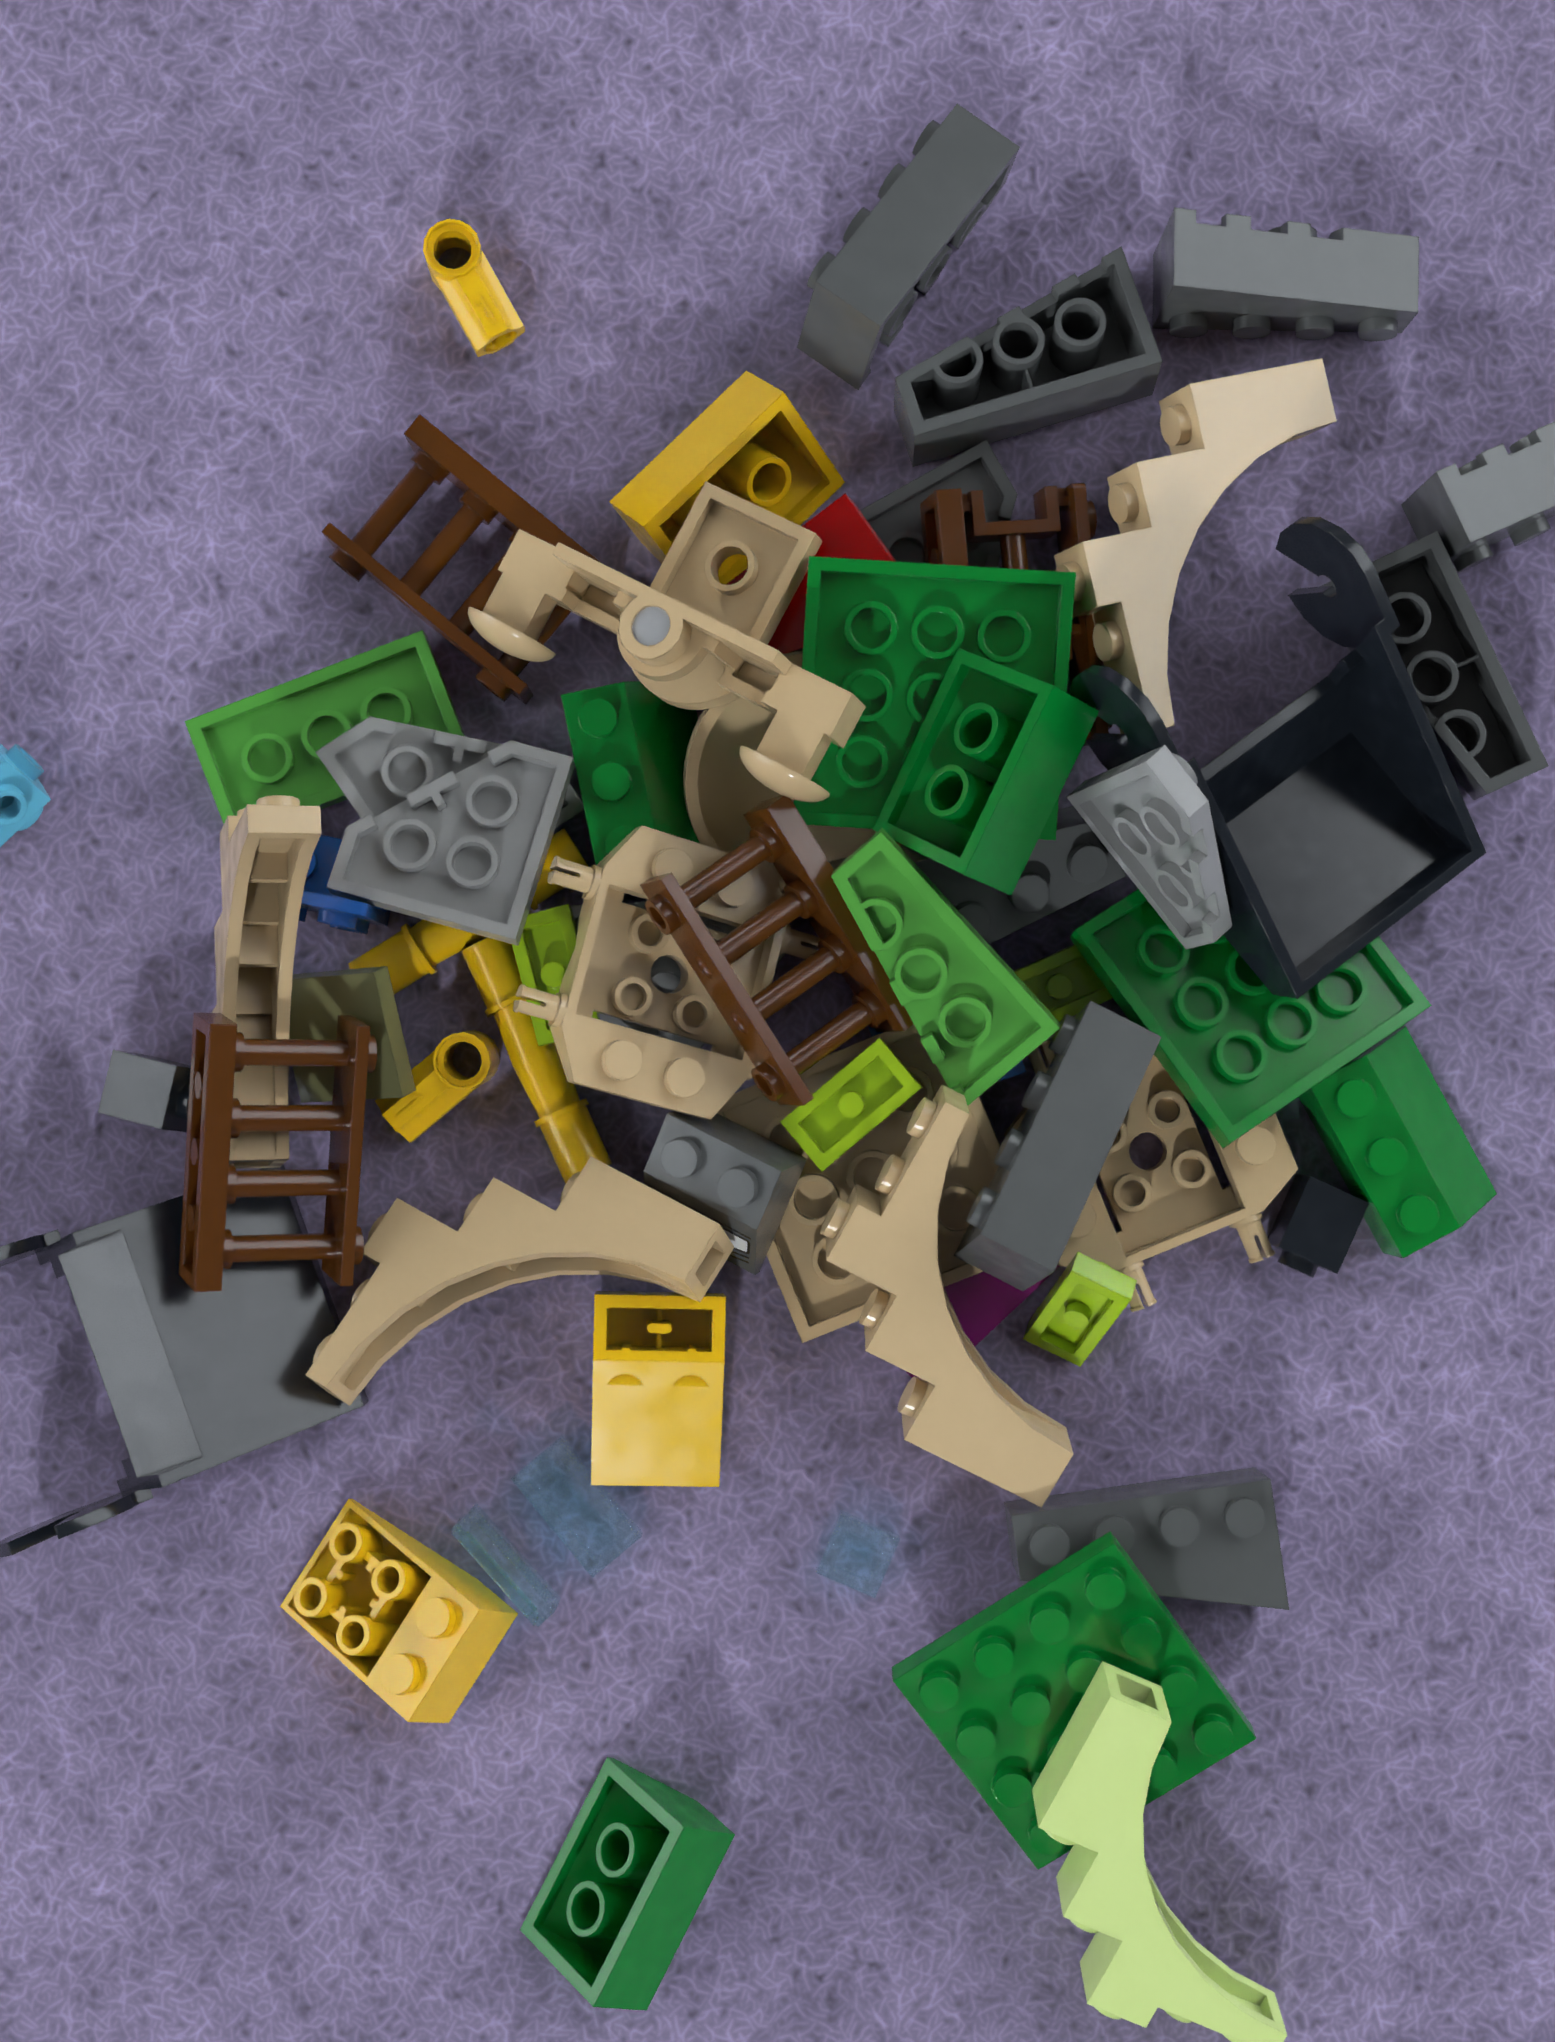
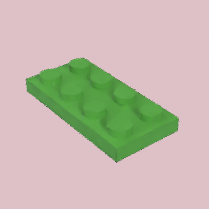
M423 630L185 721L223 824L227 816H237L238 810L246 808L247 804L256 805V800L265 796H293L300 800V806H320V810L348 800L315 751L369 716L465 736L431 645Z

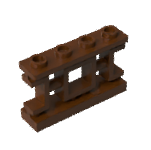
M1071 483L1066 488L1044 486L1033 495L1035 519L986 522L983 490H970L962 494L961 488L935 490L920 503L925 563L969 566L966 543L1000 541L1002 568L1028 570L1026 540L1048 539L1057 534L1058 552L1060 553L1094 537L1097 527L1094 503L1091 500H1087L1085 483ZM1092 614L1072 618L1069 658L1071 684L1073 678L1091 665L1104 666L1093 644L1095 625ZM1097 716L1086 740L1095 733H1109L1108 729L1112 725H1109ZM1085 741L1083 746H1089V745H1088L1087 742Z

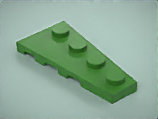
M883 827L833 870L831 877L871 951L875 952L890 979L889 984L901 1006L905 1007L921 1036L920 1041L932 1063L936 1064L947 1086L965 1096L967 1106L1060 1029L1059 1021Z

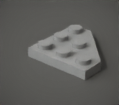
M369 716L315 752L362 819L369 814L375 817L407 800V794L451 771L457 774L489 757L487 752L502 744ZM570 783L556 828L584 810L582 801Z
M510 740L487 752L489 757L457 774L451 771L407 794V800L375 817H372L371 814L346 827L326 888L333 895L518 946L575 768L573 757Z
M1163 745L1084 781L1066 797L1184 948L1190 949L1214 943L1232 927V921L1209 800L1197 786V776L1192 767L1182 757L1171 753L1167 746Z

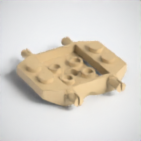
M642 825L628 834L597 865L588 867L562 859L559 856L554 857L550 869H554V871L548 873L547 882L583 892L582 898L584 900L579 915L576 946L562 979L559 993L554 995L521 984L517 990L516 997L538 1002L540 1005L523 1000H514L513 1011L549 1021L548 1025L550 1026L568 1082L693 1117L711 1120L746 1080L752 1078L751 1070L755 1068L754 1064L672 935H666L661 932L651 920L646 909L622 902L625 893L649 900L640 884L651 877L672 872L681 886L729 852ZM760 863L695 908L699 916L735 927L740 926L782 896L776 867ZM788 924L730 966L752 998L772 983L780 955L785 953L806 959L818 951L815 949H818L820 938L791 929ZM707 928L715 942L727 935ZM661 956L673 959L681 972L680 983L671 993H663L658 990L651 979V968L654 962ZM593 1011L712 1045L711 1051L592 1018Z
M1051 1040L1043 1042L1039 1049L1037 1047L1028 1055L1035 1074L1039 1070L1046 1073L1055 1056L1054 1051L1048 1049ZM1153 1055L1098 1175L1120 1230L1115 1231L1095 1182L1058 1265L1067 1267L1076 1253L1080 1252L1137 1280V1289L1135 1287L1132 1299L1129 1302L1131 1312L1144 1309L1143 1304L1149 1307L1157 1302L1142 1269L1144 1266L1143 1260L1226 1226L1236 1228L1248 1255L1249 1263H1256L1262 1261L1263 1257L1269 1258L1273 1256L1275 1251L1271 1247L1260 1220L1263 1217L1261 1212L1268 1207L1298 1170L1276 1113L1224 1149H1222L1209 1131L1230 1182V1186L1221 1188L1183 1093L1156 1056ZM1024 1107L1004 1133L1005 1137L1011 1128L1018 1129L1028 1110ZM1149 1132L1160 1140L1163 1154L1156 1166L1144 1170L1133 1163L1130 1158L1129 1149L1131 1142L1136 1136Z

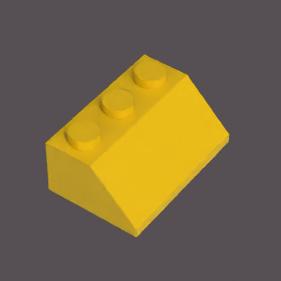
M746 370L609 502L640 542L662 564L705 482H709L795 524L801 525L845 481L786 394ZM736 554L725 559L719 568V582L726 585L747 569V556Z

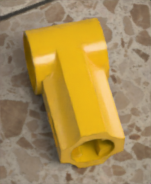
M446 219L432 226L428 230L423 244V252L432 281L443 293L476 355L480 357L486 354H494L512 344L515 339L525 332V327L485 257L477 233L470 225L455 219ZM453 247L463 248L471 254L468 262L456 269L446 268L438 262L441 254Z
M476 1030L453 1033L442 1039L435 1050L411 1070L416 1091L403 1098L376 1099L375 1102L380 1108L382 1116L393 1129L400 1133L409 1143H412L476 1088L491 1080L500 1064L499 1049L495 1041L486 1033ZM462 1042L474 1045L481 1054L482 1064L474 1077L463 1076L453 1065L452 1056L454 1050Z

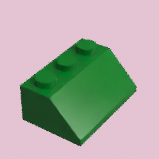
M958 648L873 831L877 832L883 827L894 841L967 877L1012 895L1099 711L1054 685Z
M624 681L561 694L596 865L628 834L642 825L700 843L687 813L683 787L684 761L687 746L698 721L696 710L678 708L666 703L650 692L640 681Z
M1406 1026L1396 1030L1299 1097L1351 1195L1369 1203L1363 1217L1384 1254L1400 1258L1409 1256L1462 1227L1497 1195Z
M607 1757L520 1931L592 2007L647 2011L735 1834L698 1801L614 1758Z

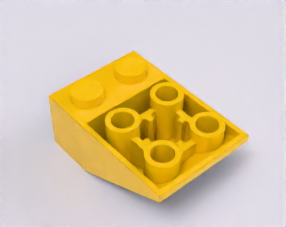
M595 1292L591 1485L719 1487L725 1365L726 1296L724 1293H706L701 1302H698L676 1292Z
M350 1498L280 1605L287 1614L407 1722L449 1723L518 1615L514 1609L478 1579Z

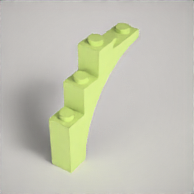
M1102 1661L1032 1789L1038 1828L1044 1830L1051 1838L1062 1844L1073 1845L1056 1879L1063 1917L1069 1919L1078 1928L1089 1933H1095L1080 1960L1087 2004L1095 2007L1100 2013L1109 2018H1123L1144 2028L1148 2026L1157 2008H1160L1180 2022L1197 2023L1223 2034L1231 2042H1284L1287 2032L1275 1992L1233 1971L1198 1943L1167 1906L1146 1865L1144 1857L1143 1813L1152 1767L1172 1721L1162 1686Z

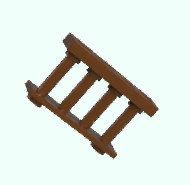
M419 415L404 432L408 443L415 452L410 459L414 464L413 467L352 540L330 522L327 524L322 533L335 548L329 558L357 582L367 574L481 668V671L475 678L503 702L513 694L526 705L534 695L528 685L518 675L530 661L513 657L507 653H503L497 660L469 637L475 629L469 620L468 608L473 607L483 611L502 575L498 568L507 551L449 620L420 596L482 522L489 525L494 518L513 532L508 538L510 544L518 530L521 529L555 547L560 542L598 562L600 561L427 419ZM447 478L464 492L459 499L462 506L399 580L377 562L372 555L433 482L440 485ZM556 604L537 642L544 645L571 611Z
M781 795L762 801L743 814L751 827L749 831L750 839L683 885H679L671 872L651 877L640 884L649 899L645 902V907L651 920L661 932L666 935H672L754 1064L755 1068L751 1070V1075L759 1090L770 1101H777L779 1105L804 1106L814 1097L800 1077L802 1073L866 1026L875 1028L877 1032L905 1031L914 1024L905 1007L901 1006L889 984L890 979L875 952L871 951L831 877L834 870L792 800ZM763 861L773 863L786 884L784 886V895L715 942L695 908ZM801 916L804 919H808L820 938L818 942L819 950L751 998L730 965L797 917ZM833 971L842 974L854 993L852 1005L785 1053L765 1020Z
M194 1013L179 1275L194 1292L222 1291L223 1269H230L233 1262L322 1259L321 1269L339 1286H353L354 1265L361 1263L364 1254V1238L362 1229L357 1225L367 1073L374 1071L377 1062V1043L375 1036L370 1034L371 1026L351 1015H338L336 1040L244 1039L243 1033L237 1032V1024L223 1014ZM244 1066H335L332 1105H240L238 1098H233L235 1072H242ZM330 1131L328 1169L236 1171L235 1165L229 1164L231 1139H237L240 1132ZM326 1196L324 1233L232 1236L230 1229H225L227 1204H234L236 1197Z

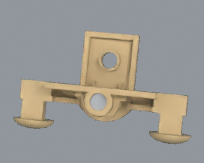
M709 482L704 483L650 587L560 542L555 547L519 529L498 568L502 575L483 611L473 607L468 608V617L472 626L491 645L504 653L522 660L544 662L551 660L556 654L537 642L557 604L616 634L621 655L632 668L634 674L650 692L666 703L688 710H704L726 705L742 697L774 713L775 716L757 750L754 751L748 747L740 746V758L746 769L763 785L783 796L798 801L819 802L829 797L830 793L811 781L831 743L844 749L866 708L853 693L792 664L779 650L768 645L808 570L809 556L816 555L823 541L815 532ZM736 554L747 556L748 569L744 577L734 584H721L718 572L723 561Z

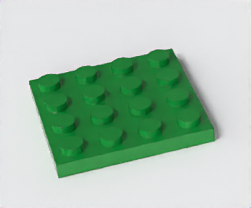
M809 556L802 668L853 693L866 708L844 749L831 743L811 781L830 793L829 797L819 802H804L794 799L793 804L806 825L874 828L958 648L1054 685L1067 693L1076 572ZM1059 797L1039 839L1056 840Z
M1139 889L1075 929L1070 936L1071 941L1127 1018L1161 1036L1154 1055L1222 1149L1432 1006L1379 936L1298 999L1273 995L1224 935L1214 943L1185 949Z
M1111 1531L892 1667L893 1682L1038 1870L1069 1852L1073 1845L1062 1844L1051 1838L1044 1830L1038 1828L1032 1789L1102 1661L1162 1686L1172 1723L1152 1767L1145 1805L1256 1739L1249 1720Z

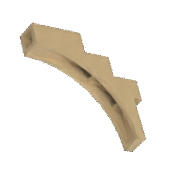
M1323 358L1190 383L1160 400V428L1165 442L1170 447L1171 455L1136 462L1107 477L1110 489L1108 493V507L1113 520L1118 523L1120 534L1084 541L1054 555L1057 566L1055 571L1076 572L1073 618L1092 614L1095 625L1093 644L1098 657L1103 661L1104 666L1110 667L1128 678L1150 700L1166 728L1175 726L1167 675L1169 620L1179 573L1197 530L1223 491L1258 457L1278 445L1305 437L1337 421ZM1119 727L1120 734H1125L1123 730Z
M272 795L256 800V805L247 804L246 808L238 810L237 816H227L220 831L222 913L214 926L217 1004L212 1013H221L237 1024V1032H242L244 1039H289L293 965L299 914L311 858L322 834L320 806H300V800L293 796ZM244 1066L242 1072H235L233 1098H238L240 1105H288L289 1066ZM289 1131L240 1132L237 1139H231L229 1164H234L236 1169L281 1167L290 1159Z
M941 1084L934 1099L931 1101L924 1097L913 1112L906 1133L911 1135L912 1138L902 1156L898 1157L892 1154L884 1164L875 1184V1190L881 1192L880 1195L856 1184L846 1202L837 1198L831 1206L820 1232L826 1236V1261L884 1289L882 1291L876 1288L871 1293L862 1310L859 1323L864 1325L866 1352L915 1375L906 1385L897 1408L898 1412L902 1414L904 1440L1042 1507L1073 1456L1067 1428L1026 1403L989 1368L963 1331L943 1285L938 1261V1208L948 1162L967 1121L969 1110L964 1095Z
M590 1157L581 1172L575 1173L567 1181L561 1193L560 1205L556 1211L494 1177L485 1191L476 1195L471 1200L465 1211L463 1224L458 1231L396 1198L388 1212L381 1215L373 1223L368 1234L367 1243L364 1246L363 1255L377 1269L371 1278L362 1282L356 1289L351 1300L350 1309L334 1333L325 1337L317 1347L313 1364L306 1373V1376L329 1394L350 1406L379 1368L422 1329L464 1303L512 1284L557 1275L618 1276L654 1283L701 1302L733 1251L734 1245L719 1223L593 1157Z

